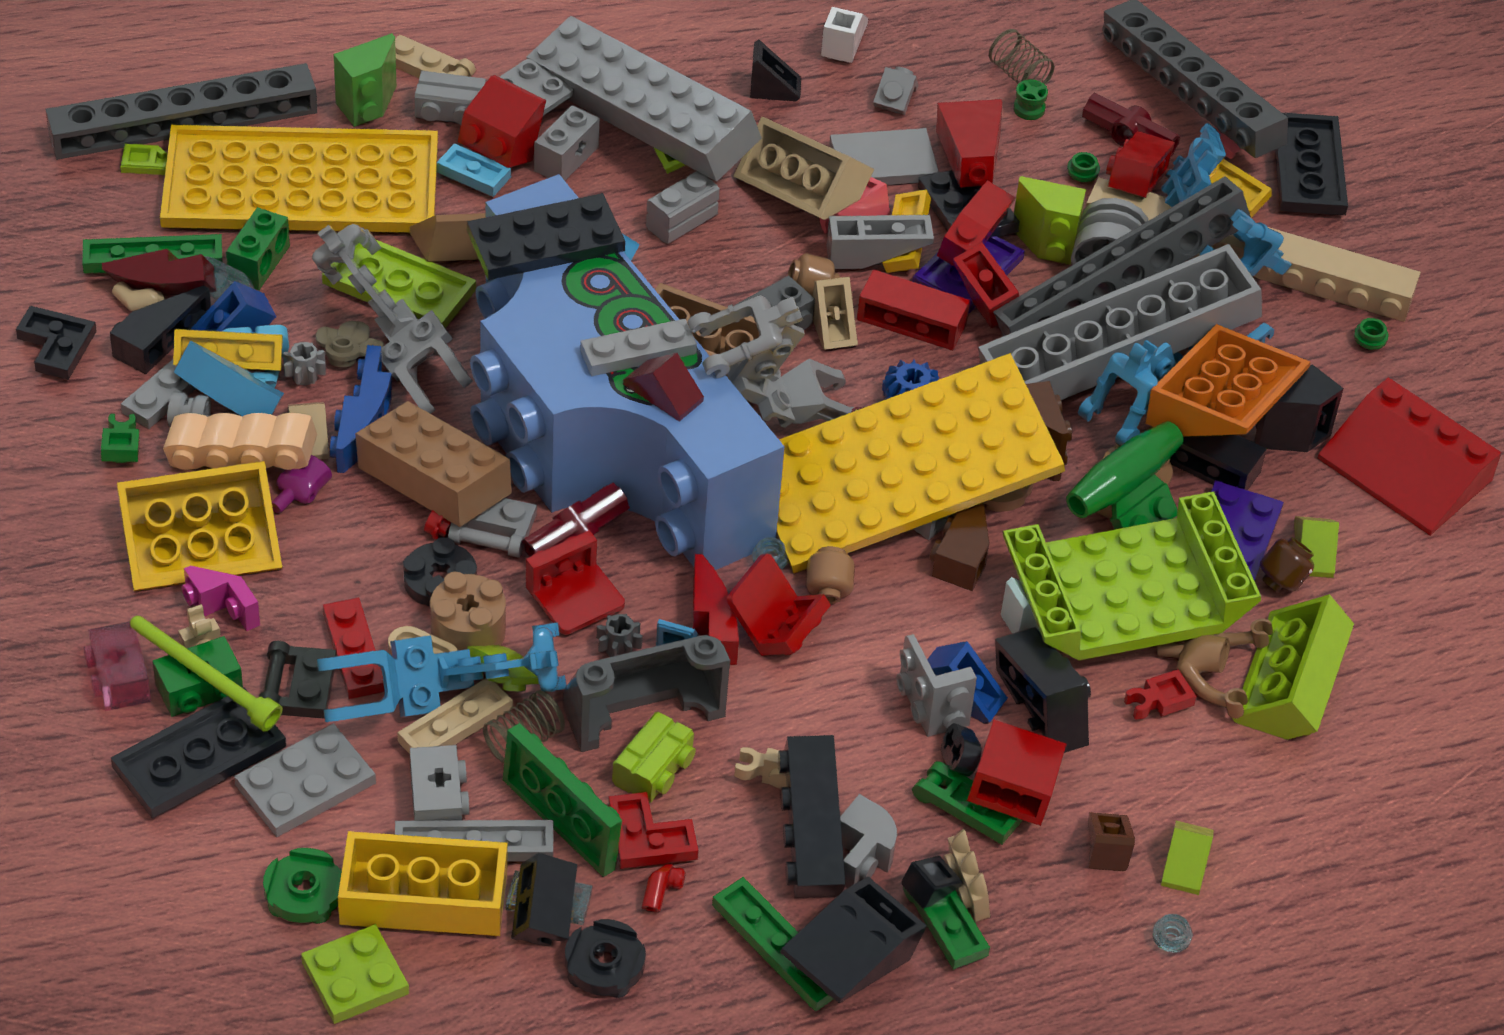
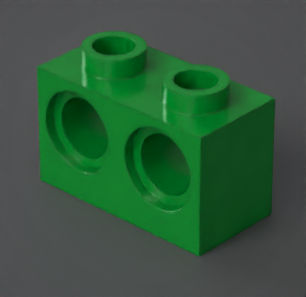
M258 207L226 251L228 281H237L260 291L290 247L288 217Z

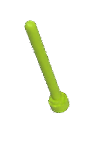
M134 616L131 618L130 626L133 630L245 708L247 715L251 718V723L266 732L277 723L283 711V707L269 697L265 699L261 696L256 698L143 617Z

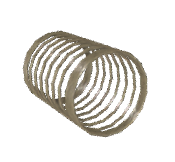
M1008 29L1002 32L991 44L988 55L989 59L1016 81L1017 84H1019V81L1027 80L1037 65L1043 62L1040 71L1033 78L1034 80L1041 72L1044 61H1048V67L1040 82L1047 73L1049 61L1051 62V70L1042 83L1046 85L1054 73V62L1044 55L1043 52L1039 51L1038 48L1034 47L1017 30ZM1016 32L1017 35L1008 38L1000 45L1001 47L1009 39L1018 36L1017 40L1009 45L1011 46L1016 42L1012 51L1001 59L1003 53L1009 47L1007 46L999 60L995 61L996 54L1000 49L999 47L993 60L992 52L998 41L1006 34ZM1025 44V49L1019 52L1021 45ZM1030 48L1024 63L1015 70L1017 64L1026 56L1024 55L1025 50ZM1023 51L1019 60L1010 67L1015 57ZM1034 52V56L1027 60L1030 53ZM1039 56V59L1032 64L1034 57ZM1032 59L1027 69L1019 74L1023 66ZM1010 62L1008 68L1004 69V65ZM1015 66L1013 72L1009 73V69ZM1019 70L1017 76H1013V73ZM1024 73L1022 80H1018V76Z
M536 691L530 695L529 699H523V703H517L516 707H510V711H504L503 716L498 715L496 720L492 719L484 724L483 735L492 753L502 763H504L505 758L492 743L488 734V725H490L495 741L504 752L505 749L496 739L492 726L502 735L506 742L508 726L505 719L513 727V725L515 726L512 719L513 716L526 728L518 711L529 723L533 734H535L533 727L541 734L542 742L547 741L548 738L554 737L555 734L564 730L565 721L562 711L554 699L546 692ZM537 694L542 695L553 706L560 721V730L556 729L550 709L539 696H536ZM537 698L548 709L554 727L545 719L538 706ZM524 701H529L532 711L524 704ZM519 704L523 705L525 714L517 708ZM525 707L531 712V714L535 718L540 731L531 722L530 718L526 713ZM511 709H516L518 718L511 713ZM508 712L510 714L512 723L504 717L505 713ZM498 717H503L506 728L498 721ZM540 724L548 730V736L542 733Z

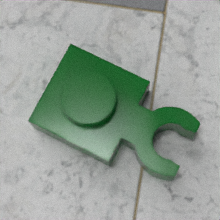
M115 414L109 415L108 428H103L101 461L116 463L138 462L140 434L139 429H136V416L134 414H129V420L126 422L116 421Z

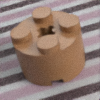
M461 572L447 574L444 581L435 588L431 596V635L453 644L457 650H465L467 646H501L506 634V599L501 583L475 574H463Z

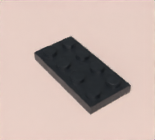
M1283 113L1288 117L1287 145L1275 150L1280 211L1346 215L1348 199L1339 117Z
M603 193L467 221V233L488 280L625 251V239Z
M227 696L112 756L111 765L153 819L285 748L286 737L276 725L270 730L263 732L251 723L247 710Z

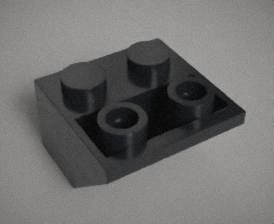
M1313 364L1310 365L1308 370L1257 422L1254 443L1271 450L1309 452L1331 436L1344 388Z

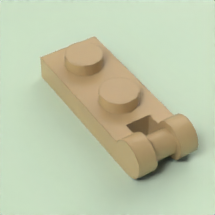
M402 35L395 39L396 68L417 78L420 77L421 71L471 77L476 72L475 65L466 58L461 60L455 59Z

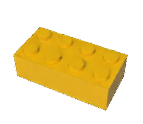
M348 831L338 893L339 925L369 927L376 924L378 928L500 936L507 879L508 843Z

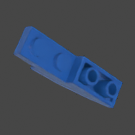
M367 345L365 359H359L357 379L361 380V385H355L353 396H344L342 410H336L334 429L339 432L338 436L331 437L330 457L336 458L337 473H345L358 462L355 433L389 412L392 400V374L382 372L381 346Z

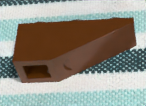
M984 502L959 511L956 516L950 515L943 530L944 538L942 541H935L930 553L929 560L934 561L932 577L970 591L974 590L986 567L990 543Z

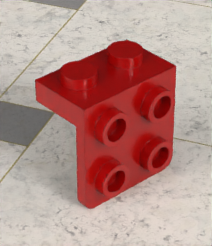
M590 530L577 536H571L564 542L549 549L538 551L526 559V589L553 623L558 622L559 631L564 635L572 634L606 618L608 615L623 610L625 607L624 597L596 564L597 539Z
M761 554L727 596L728 605L761 656L791 655L797 652L802 647L804 639L812 629L821 623L822 616L831 606L824 594L797 596L771 554Z

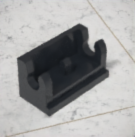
M537 853L521 864L511 939L523 940L541 946H551L552 940L564 942L569 939L577 864L542 853Z

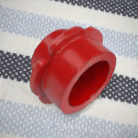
M432 510L425 523L424 532L432 535V538L435 540L438 539L439 535L447 538L452 522Z

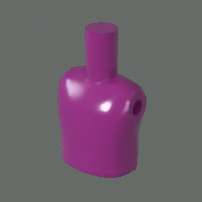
M311 455L308 466L300 469L284 470L277 478V487L281 493L272 501L273 511L280 514L294 500L303 504L311 503L320 489L332 478L330 468L323 461Z

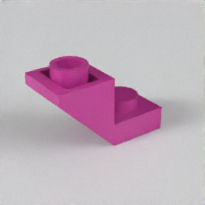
M191 565L184 568L185 584L181 586V589L189 606L202 604L204 616L227 607L232 619H239L246 631L260 626L258 601L241 576Z

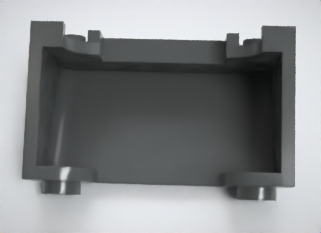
M708 635L697 636L582 665L572 677L563 693V708L580 752L599 748L600 732L603 729L604 731L610 730L612 727L610 713L678 697L683 711L691 710V706L697 707L705 712L707 721L726 717L730 659L721 641Z

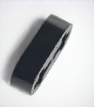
M952 723L942 740V756L950 770L965 776H971L980 761L981 744L972 729Z

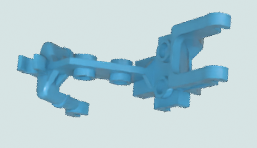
M1208 123L1201 128L1200 132L1202 134L1190 144L1188 156L1184 158L1179 155L1173 162L1175 165L1173 170L1170 169L1165 175L1168 180L1161 187V190L1168 195L1165 203L1171 207L1211 185L1209 175L1226 156L1219 132ZM1237 209L1230 219L1234 222L1232 225L1239 230L1233 235L1238 240L1245 242L1244 255L1240 259L1252 277L1263 266L1284 275L1292 264L1281 258L1284 253L1278 249L1283 243V235L1268 228L1264 223H1256L1245 212ZM1207 245L1202 250L1200 255H1203L1215 249Z
M1262 323L1247 336L1264 343L1266 337L1268 339L1273 337L1275 330L1267 323ZM1148 340L1144 341L1143 346L1135 343L1129 356L1121 352L1111 355L1102 376L1098 377L1096 381L1097 386L1093 394L1087 397L1079 407L1078 415L1089 422L1093 412L1100 414L1104 401L1112 385H1114L1117 375L1138 391L1137 397L1130 407L1129 414L1115 437V443L1121 446L1130 438L1140 434V430L1137 427L1142 416L1148 412L1151 389L1184 356L1179 352L1173 354L1171 345L1167 342L1156 347ZM1195 345L1190 346L1189 349H1188V352H1189Z
M558 622L532 626L533 645L524 658L507 660L506 653L483 656L484 663H481L480 656L470 657V649L434 654L431 635L390 641L392 656L385 650L317 659L318 671L376 664L382 670L385 693L382 700L323 710L325 722L391 713L395 710L398 702L400 717L430 713L441 706L439 692L470 688L474 686V680L483 679V672L486 674V679L509 676L508 668L525 666L538 677L541 691L553 692L565 689L567 686L565 675L558 676V656L553 642V637L560 635Z

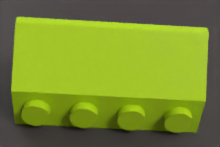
M1330 594L1270 611L1268 620L1272 624L1273 633L1268 635L1269 644L1266 647H1257L1242 688L1247 695L1248 703L1243 705L1244 714L1240 718H1232L1235 723L1286 740L1318 732L1354 626L1352 620Z

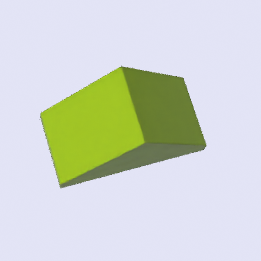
M1295 516V539L1303 543L1314 554L1311 558L1314 562V569L1309 576L1334 578L1339 522L1325 518Z
M1176 820L1161 886L1199 895L1213 840V829Z

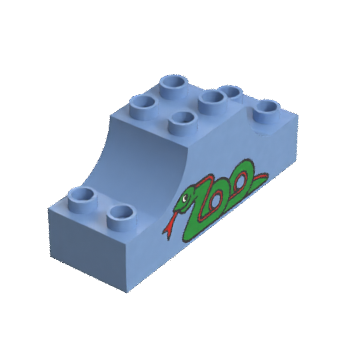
M558 174L485 202V218L577 199L578 196ZM624 252L488 280L486 277V283L477 286L476 299L485 319L480 321V353L473 355L470 359L473 378L481 391V402L471 407V419L476 433L484 444L489 446L498 442L507 453L506 457L510 459L511 479L521 492L525 493L534 489L552 513L567 508L579 500L583 502L595 492L614 482L626 495L630 506L629 511L638 513L655 522L656 532L664 549L671 556L683 553L693 567L695 554H703L714 569L717 570L776 543L785 446L726 375L716 378L714 372L709 375L706 374L702 363L709 357V354L696 339V354L680 358L702 392L704 401L680 422L623 385V379L638 367L591 376L580 351L581 340L680 320Z

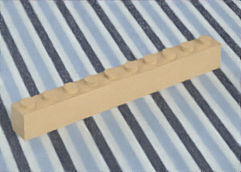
M1098 177L1086 204L1087 207L1090 203L1102 198L1126 200L1141 208L1148 217V220L1171 208L1170 205L1165 203V196L1150 192L1146 198L1108 187L1109 180ZM1270 228L1283 235V243L1278 249L1284 253L1281 258L1289 261L1292 265L1284 275L1263 266L1253 276L1254 278L1405 322L1415 294L1420 271ZM1232 234L1211 246L1217 249L1229 244L1239 259H1241L1244 255L1245 242L1238 240ZM1200 253L1197 254V255H1195V256L1192 257L1191 259L1200 256Z

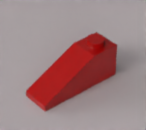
M987 180L949 228L936 256L956 267L953 258L981 242L985 245L1016 197Z

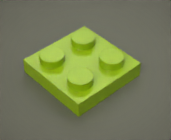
M376 924L301 953L302 964L334 1024L409 994V984Z

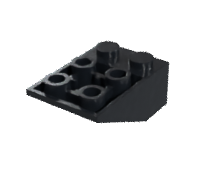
M866 877L838 895L782 947L780 953L820 986L826 994L838 1003H841L908 962L927 925L870 877Z

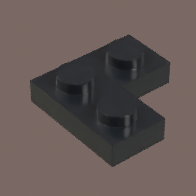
M29 306L16 328L17 339L43 345L34 361L35 371L67 380L71 377L97 332L96 322L34 306Z

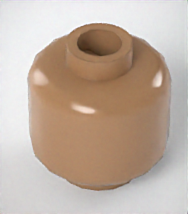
M808 253L801 255L798 260H792L787 274L812 297L815 281L840 278L839 273H835L834 263L830 259Z
M827 546L818 549L817 553L811 555L807 562L806 586L809 593L812 595L824 594L830 604L838 603L841 598L850 595L854 589L855 564L853 559L846 554L845 550L839 547Z

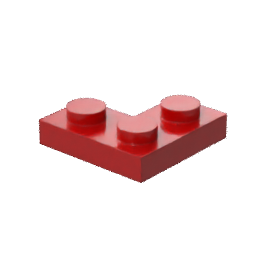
M647 792L608 796V806L614 808L622 820L618 847L620 869L698 860L699 850L692 819L653 823Z

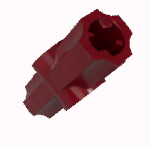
M1094 92L1083 108L1082 117L1110 131L1112 138L1120 146L1124 145L1126 139L1130 140L1137 131L1175 142L1171 157L1179 145L1180 135L1152 122L1150 114L1140 106L1134 105L1127 109Z
M613 482L595 492L583 502L580 500L555 515L553 521L522 540L527 555L531 557L538 551L549 549L564 542L571 536L580 535L588 530L595 535L600 531V527L630 509L627 497L622 489Z

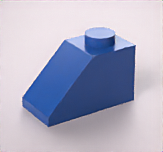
M234 281L196 322L191 330L223 331L228 328L250 327L252 332H255L257 326L269 325L276 318V315L264 293Z
M968 641L936 647L927 659L935 676L967 667L972 668L977 680L971 717L983 723H990L1008 699Z

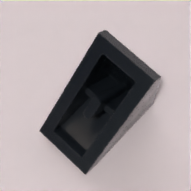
M759 39L755 41L750 98L793 102L799 100L801 95V76Z

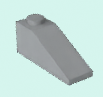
M930 215L829 216L826 246L828 259L834 263L835 269H863L928 246L934 242Z

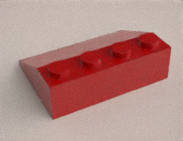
M1388 377L1366 395L1320 451L1317 459L1431 536L1493 481L1502 452Z

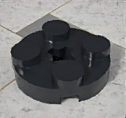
M446 537L438 538L433 543L418 547L403 561L404 587L407 593L416 602L429 606L435 588L444 581V578L440 575L433 577L434 572L444 571L447 574L461 572L463 574L477 575V565L473 556L466 549L455 545L453 540Z
M601 919L593 921V926L586 927L583 930L581 926L571 934L565 947V967L569 982L573 986L594 995L612 996L614 998L624 997L629 993L630 988L640 980L645 969L646 950L644 944L642 945L638 940L637 933L632 927L620 921ZM604 952H609L613 961L602 963L595 956H603Z

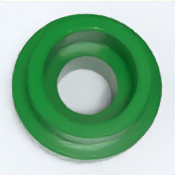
M1079 152L1068 162L1067 172L1070 177L1079 182H1090L1099 176L1100 165L1093 154Z
M1376 318L1364 319L1356 326L1354 331L1355 341L1366 349L1375 350L1384 347L1389 337L1386 325Z

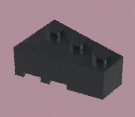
M1036 627L995 639L996 670L1016 704L1024 703L1032 718H1029L1027 721L1031 730L1039 729L1043 736L1066 743L1064 753L1088 746V698L1091 697V688L1088 680L1084 676L1079 675L1072 667L1068 658L1063 657L1054 647L1044 643L1042 635Z

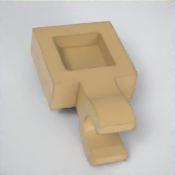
M202 604L187 609L189 627L178 630L181 645L185 648H190L221 637L220 628L215 619H205Z
M741 748L739 761L750 764L736 763L735 777L741 780H750L762 775V783L770 784L780 789L781 787H786V774H779L778 770L779 750L768 748L766 754H763L752 748Z

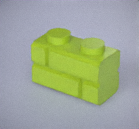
M655 712L613 762L612 782L614 785L628 793L647 792L649 803L659 793L666 794L674 782L677 770L680 767L686 769L695 756L696 749L693 748L694 733L692 729L679 722L674 723L672 718L660 712Z

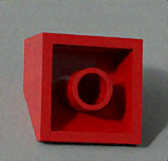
M493 75L464 111L457 142L507 168L533 161L534 144L538 139L546 100Z

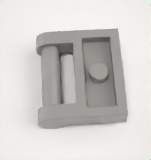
M504 498L461 527L451 523L448 538L456 544H460L461 541L508 551L509 556L520 558L524 549L522 540L529 536L537 515V505Z

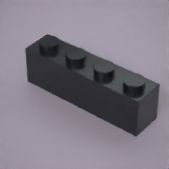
M834 735L787 736L784 750L778 751L779 774H786V787H781L780 792L782 811L788 810L789 824L783 825L784 848H791L792 858L791 862H786L787 886H794V898L837 897L843 892L845 887V872Z

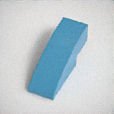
M193 341L189 342L174 370V373L242 417L251 413L273 415L284 395L283 392L253 377V373Z

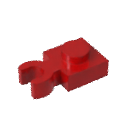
M1177 669L1147 679L1144 689H1129L1125 694L1124 703L1126 705L1133 702L1140 703L1141 705L1135 707L1133 717L1134 719H1144L1153 709H1157L1162 717L1195 705L1197 696L1180 670Z

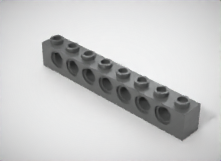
M1129 0L1104 11V25L1102 27L1104 38L1121 50L1125 56L1142 67L1145 72H1148L1164 87H1167L1177 95L1181 101L1198 112L1201 117L1213 124L1221 133H1224L1233 140L1241 149H1244L1252 157L1258 158L1287 145V116L1141 2Z
M304 63L52 107L45 110L49 137L56 160L120 149L124 148L125 144H148L169 140L171 125L248 126L316 114L317 95L308 65Z
M1224 176L993 311L1002 336L1179 265L1202 252L1207 245L1212 246L1229 235L1235 234L1239 230L1232 225L1234 222L1230 217L1236 210L1240 209L1250 217L1243 191Z

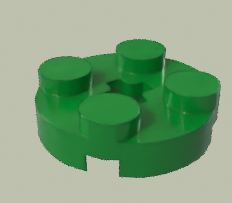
M297 848L289 851L290 856L284 857L280 861H278V857L273 860L267 867L263 878L264 896L268 903L269 912L273 916L281 917L291 922H313L316 924L326 922L330 918L331 912L338 907V893L342 873L341 868L339 870L338 866L334 864L333 858L328 853L318 849ZM303 880H309L310 887L312 888L298 890L294 885H301Z

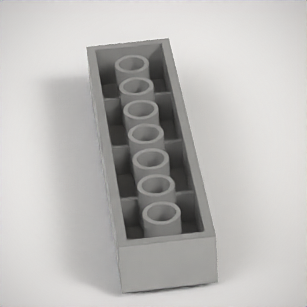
M573 16L567 18L526 57L527 59H532L573 88V95L567 99L568 101L716 182L762 139L751 110Z
M1227 244L978 347L980 364L1011 353L1025 384L1050 381L1054 394H1058L1061 400L1096 386V381L1098 377L1102 376L1111 355L1121 352L1129 356L1135 343L1143 346L1144 341L1148 340L1156 347H1159L1167 342L1171 345L1174 354L1197 344L1216 324L1231 330L1262 317L1261 288L1231 246Z

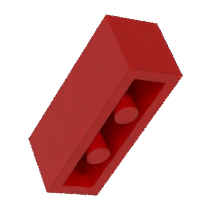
M1137 131L1130 140H1125L1123 148L1119 147L1115 156L1111 155L1106 169V174L1110 175L1108 187L1146 198L1167 173L1175 142Z
M873 269L859 296L857 320L953 351L967 324L970 300Z

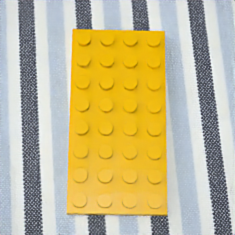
M171 125L160 213L161 228L242 229L258 207L288 217L289 230L321 231L327 225H330L334 231H341L348 225L356 224L360 228L368 229L370 232L410 233V226L435 216L438 131Z
M1011 353L779 439L785 448L777 536L793 573H797L807 569V562L810 556L817 553L818 549L822 547H839L845 550L847 554L1065 472L1064 462Z

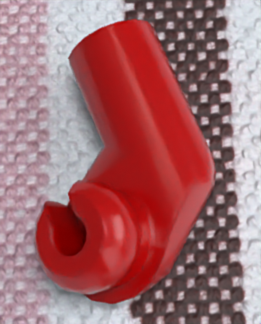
M666 864L652 872L647 881L641 908L649 912L659 913L665 891L669 887L674 889H681L683 887L686 876L685 870L683 868H674L673 864Z

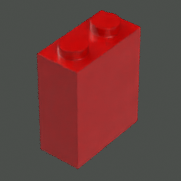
M993 719L967 801L1041 826L1052 797L1066 743Z

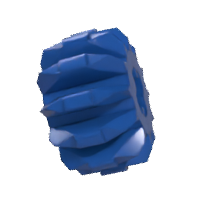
M915 359L909 364L900 360L897 366H889L886 372L885 380L882 382L884 399H889L939 380L938 370L930 369L928 362L919 365Z

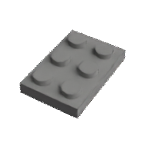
M334 723L234 776L235 786L276 837L376 784V774Z

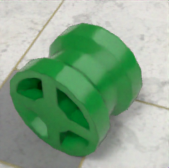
M1033 79L1021 81L1016 88L1017 98L1014 101L1013 108L1015 114L1025 120L1041 118L1045 114V101L1048 96L1047 86Z

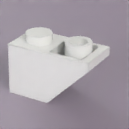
M832 7L823 29L821 56L852 63L868 24V18L862 13Z

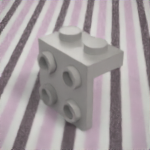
M532 59L522 61L500 76V78L545 99L546 104L543 116L573 95V88Z
M915 635L905 636L904 647L899 653L901 670L897 674L896 680L901 695H907L911 703V713L914 721L917 724L921 723L927 737L946 732L952 723L964 727L969 726L977 680L972 668L967 667L935 676Z

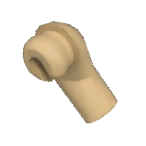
M124 281L118 282L112 290V294L131 312L164 300L163 294L153 288L133 290Z

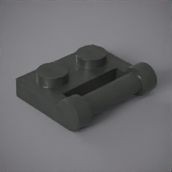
M272 641L267 651V658L270 661L264 692H261L259 697L261 696L264 699L269 697L283 707L281 715L325 719L323 710L328 709L335 669L318 671L317 659L335 657L336 650L290 646L284 641ZM284 664L295 665L289 697H281L279 695Z

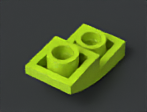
M500 645L467 646V649H470V657L480 656L481 663H484L483 656L506 653L507 660L524 658L514 650ZM525 666L508 668L509 676L488 679V681L502 683L503 690L526 691V685L539 684L538 677Z

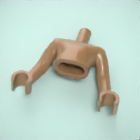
M1257 619L1252 622L1250 626L1251 631L1203 635L1198 638L1188 639L1184 644L1168 643L1158 645L1157 654L1158 656L1179 658L1177 669L1180 670L1191 689L1199 697L1210 703L1227 708V713L1230 717L1240 718L1244 714L1243 705L1248 703L1245 691L1240 688L1231 689L1227 693L1218 691L1210 686L1200 674L1203 672L1222 673L1229 656L1230 647L1254 644L1258 648L1266 647L1269 644L1268 635L1273 633L1272 624L1268 619Z

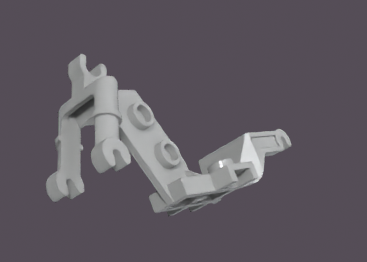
M351 224L336 233L330 225H327L317 233L325 243L315 250L312 255L313 261L333 285L343 278L333 262L345 263L352 272L348 279L360 294L367 291L372 297L368 303L378 315L374 320L390 341L381 348L382 362L396 381L400 380L419 408L430 414L436 410L417 383V366L433 354L440 356L455 378L464 388L473 382L452 349L447 345L453 338L444 328L436 314L431 310L418 320L403 299L395 303L385 289L379 293L373 285L377 280L365 265L359 268L355 263L353 257L355 246L358 243L362 244L371 255L381 249V246L368 229L365 230L356 224Z
M760 295L734 306L733 304L728 305L727 309L713 315L707 312H700L689 318L688 324L691 332L700 331L701 336L704 337L716 329L733 322H739L740 319L750 315L753 316L759 331L757 339L747 343L744 342L740 346L721 354L711 355L702 364L707 375L714 372L716 378H721L728 374L730 381L747 401L758 405L763 420L768 421L772 417H777L780 426L786 428L791 423L802 424L818 419L830 421L851 413L854 408L829 399L821 390V387L827 388L833 385L835 390L842 388L846 380L841 370L833 369L812 359H807L781 376L779 368L805 335L803 328L794 325L801 322L803 318L793 297L782 300L777 305L771 307L770 302Z

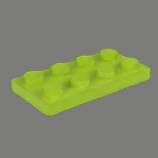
M376 240L381 249L373 255L362 244L358 243L355 246L353 260L359 268L365 265L377 280L373 285L379 293L385 289L395 303L403 299L418 320L432 310L444 328H446L476 291L475 279L433 262H427L423 258ZM333 262L343 277L334 285L322 273V284L366 302L372 299L367 291L360 294L348 279L352 272L345 263Z

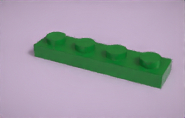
M222 234L83 239V272L106 273L102 270V263L163 249H168L178 259L202 254L214 268H223Z
M744 877L713 896L712 906L815 1012L834 1000L780 953L782 947L798 932Z

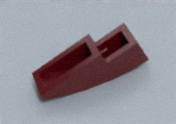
M168 249L102 263V270L116 282L124 281L131 288L139 290L153 288L162 294L179 295L204 285L209 288L210 292H216L214 266L202 254L178 259Z

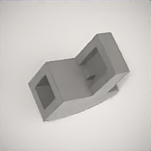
M859 794L840 816L842 846L850 851L844 859L845 887L847 888L866 877L871 878L877 867L888 873L893 863L897 838V828L892 816L883 807Z

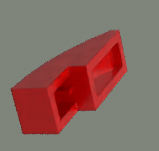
M695 554L693 629L699 635H708L720 640L729 656L730 665H737L739 647L738 623L734 612L727 603L728 591L716 570L704 555Z

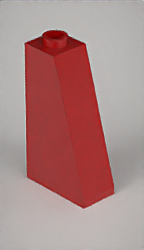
M1002 99L937 103L936 133L960 187L983 186L987 180L993 183L1001 133Z

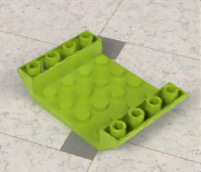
M1214 491L1179 498L1177 518L1051 542H1045L1039 524L1003 531V538L1044 643L1077 660L1194 639L1203 635L1220 634L1261 601V594Z

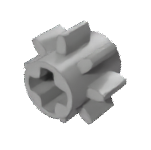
M295 343L290 352L283 353L284 376H292L297 385L315 384L318 375H326L325 351H317L313 343Z

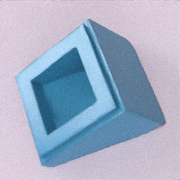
M661 619L657 622L656 646L699 636L693 628Z

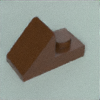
M1089 812L1088 830L1091 837L1089 868L1126 871L1135 845V836L1128 815Z

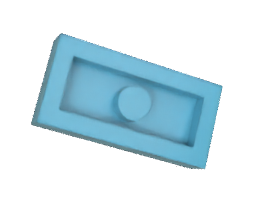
M455 143L437 162V173L492 197L511 178V168H507L492 159Z

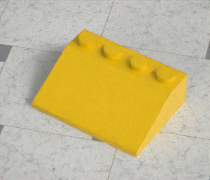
M265 461L117 482L119 506L134 592L185 584L184 568L190 565L237 576L282 569Z

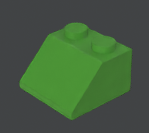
M392 33L333 54L336 105L354 127L383 117L397 87L395 36Z

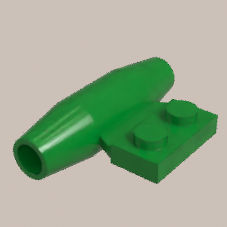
M1166 421L1130 438L1095 464L1068 493L1066 503L1070 511L1079 518H1086L1112 505L1110 521L1114 530L1174 519L1177 516L1178 509L1167 483H1164L1155 474L1183 444V435L1180 429L1174 423Z

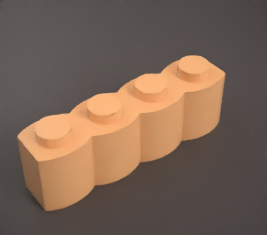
M185 413L173 418L163 449L170 466L182 470L198 469L203 466L220 468L265 461L266 468L275 466L291 470L308 466L317 432L312 417L301 413H285L278 416L266 413H251L243 417L230 413H218L209 417L201 414Z

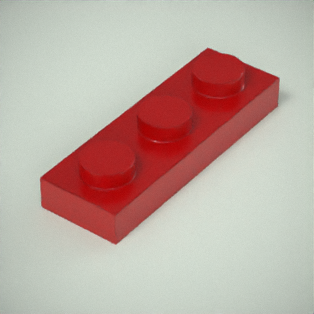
M359 597L323 604V615L333 649L336 650V656L376 651ZM367 664L340 668L348 699L385 692L380 666Z

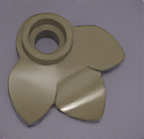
M361 321L345 322L340 325L339 329L324 326L316 332V343L325 348V354L328 357L329 363L337 367L354 365L356 358L366 356L367 345L381 346V348L384 346V342L369 338V326Z

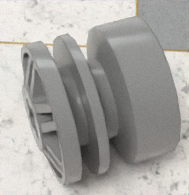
M1102 198L1090 203L1083 210L1071 256L1072 265L1149 221L1148 217L1141 208L1129 201L1118 198Z

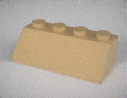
M761 117L757 127L762 139L742 157L734 177L823 220L860 200L872 176L873 168L776 122Z

